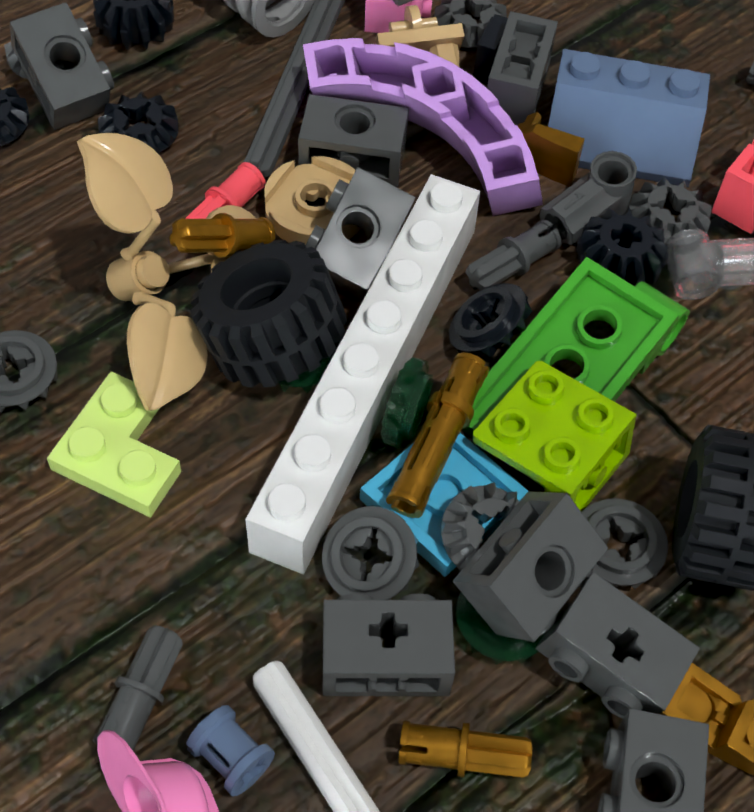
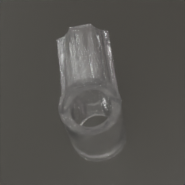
M689 229L674 234L665 242V245L668 246L666 263L675 294L681 299H702L710 296L720 287L754 285V238L710 240L707 232L699 229Z

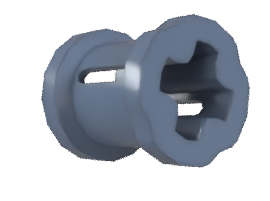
M223 705L211 712L197 725L190 734L186 745L188 746L187 750L194 757L203 756L225 779L224 788L234 797L246 791L264 774L273 761L275 752L267 743L258 745L235 722V711L229 705Z

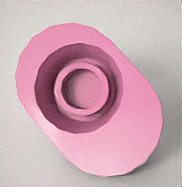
M104 730L98 736L97 752L101 769L107 785L122 812H219L209 785L202 774L189 764L172 758L140 761L127 742L114 731Z

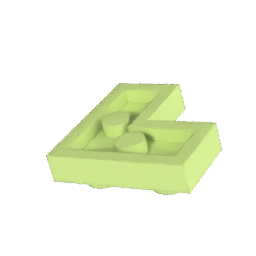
M110 371L47 457L52 471L150 518L181 473L179 460L137 441L159 409L146 411L134 381Z

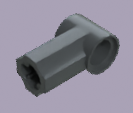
M608 151L597 155L591 162L589 173L541 208L540 221L547 220L553 224L547 230V234L557 228L561 237V245L563 243L572 245L579 237H582L585 225L591 217L601 218L608 208L618 215H623L629 208L637 173L636 164L631 157L617 151Z

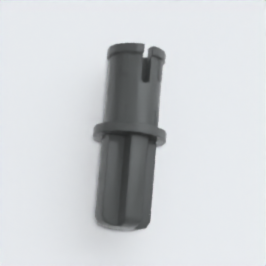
M541 220L535 226L515 238L511 236L504 237L498 242L495 250L468 265L466 274L469 278V285L474 290L479 289L481 291L487 287L500 284L513 275L523 276L529 271L532 263L560 248L561 237L559 231L556 228L543 236L542 233L550 229L553 224L547 220Z
M153 625L147 630L126 676L118 677L114 683L119 690L98 733L95 734L92 740L96 745L98 736L102 731L110 730L123 738L133 752H135L134 748L154 705L161 706L165 698L160 692L183 645L182 639L177 633L157 625Z

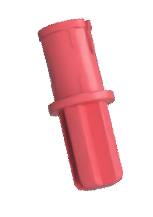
M248 162L241 163L237 167L238 169L220 186L210 187L205 192V200L185 219H206L210 212L226 205L243 207L256 193L265 187L266 181L263 174L253 164Z

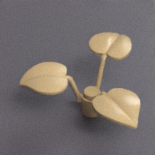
M118 133L92 134L79 139L77 144L84 162L87 191L96 213L112 230L127 234L141 231L129 247L121 250L122 258L113 261L109 265L106 281L109 290L116 298L122 301L132 300L134 305H140L132 314L128 323V358L134 384L145 410H157L188 392L201 380L207 366L208 353L207 346L193 319L188 316H175L176 308L172 302L152 295L164 289L172 273L211 264L212 269L216 264L224 262L230 257L220 258L215 256L213 252H208V254L167 264L163 257L152 251L139 252L161 223V218L156 209L167 205L173 196L170 173L161 156L146 143ZM235 205L216 208L206 218L212 219L216 214L227 213L234 219H256L249 211Z

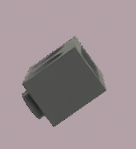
M510 11L489 75L487 89L499 100V105L509 115L514 125L525 122L528 115L536 112L550 65L558 21Z

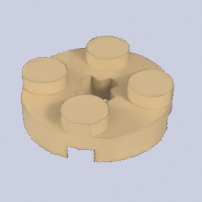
M325 156L311 157V164H301L295 167V160L277 168L267 180L264 188L266 218L272 222L275 233L288 243L299 241L306 245L316 225L326 230L334 213L326 209L325 206L339 179L349 184L356 170L340 160ZM318 197L325 199V205L319 207L309 206L305 202V200L314 202ZM345 225L342 227V232L349 240L361 228L356 225Z

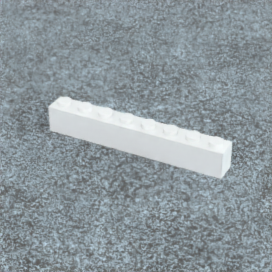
M432 174L430 175L245 519L249 553L304 575L475 232L480 198L479 190Z

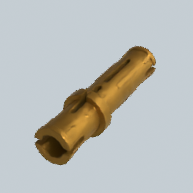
M458 353L454 357L443 386H441L439 391L431 395L427 403L429 413L404 462L397 481H395L386 498V502L392 504L391 508L396 512L411 518H419L423 515L430 498L429 496L441 475L457 436L462 428L470 425L474 416V409L472 407L474 400L489 373V367L484 366L486 362L480 357L471 353Z

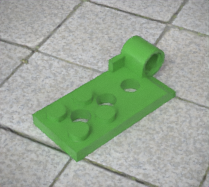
M586 257L527 326L526 330L521 333L489 371L472 406L474 416L470 425L462 428L461 431L473 438V431L536 361H543L550 366L563 359L576 362L581 367L582 373L574 379L615 402L638 372L643 374L657 356H661L667 351L685 325L690 310L644 281L633 286ZM601 320L610 324L615 333L605 339H596L586 333L584 326L591 321ZM532 479L534 482H536L537 484H539L540 486H542L543 488H545L544 485H542V484H540L539 482H537V481H535L534 479Z

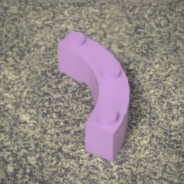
M348 38L303 44L309 86L313 95L408 107V121L416 123L444 139L471 166L487 195L493 216L543 205L538 173L533 156L521 130L517 125H514L509 115L499 105V100L472 75L433 53L394 42L395 47L364 44L361 38Z

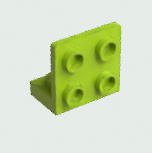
M536 361L473 431V443L544 485V492L567 493L582 512L629 455L637 414L545 362Z

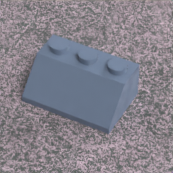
M563 49L548 127L585 138L578 168L590 170L591 162L597 155L603 152L617 151L628 155L635 162L637 167L636 178L659 182L665 177L672 185H679L685 180L686 187H689L707 110L710 74Z

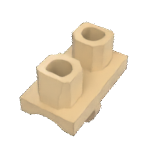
M410 5L405 7L404 21L390 22L389 32L377 33L376 44L395 47L394 42L406 44L433 53L459 67V51L465 35L462 23L438 26L436 17L421 18L418 6Z

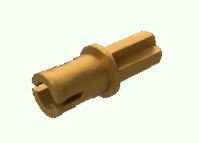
M219 213L212 219H177L172 224V234L169 236L171 245L176 246L181 253L213 252L217 257L226 258L231 257L239 250L243 251L251 248V245L261 242L264 244L271 243L275 240V229L272 222L265 217L258 219H234L230 214Z
M403 721L400 738L402 749L399 750V764L406 765V763L457 769L458 777H464L465 771L524 778L529 775L531 770L533 747L531 740L527 737L469 730V723H463L462 729Z

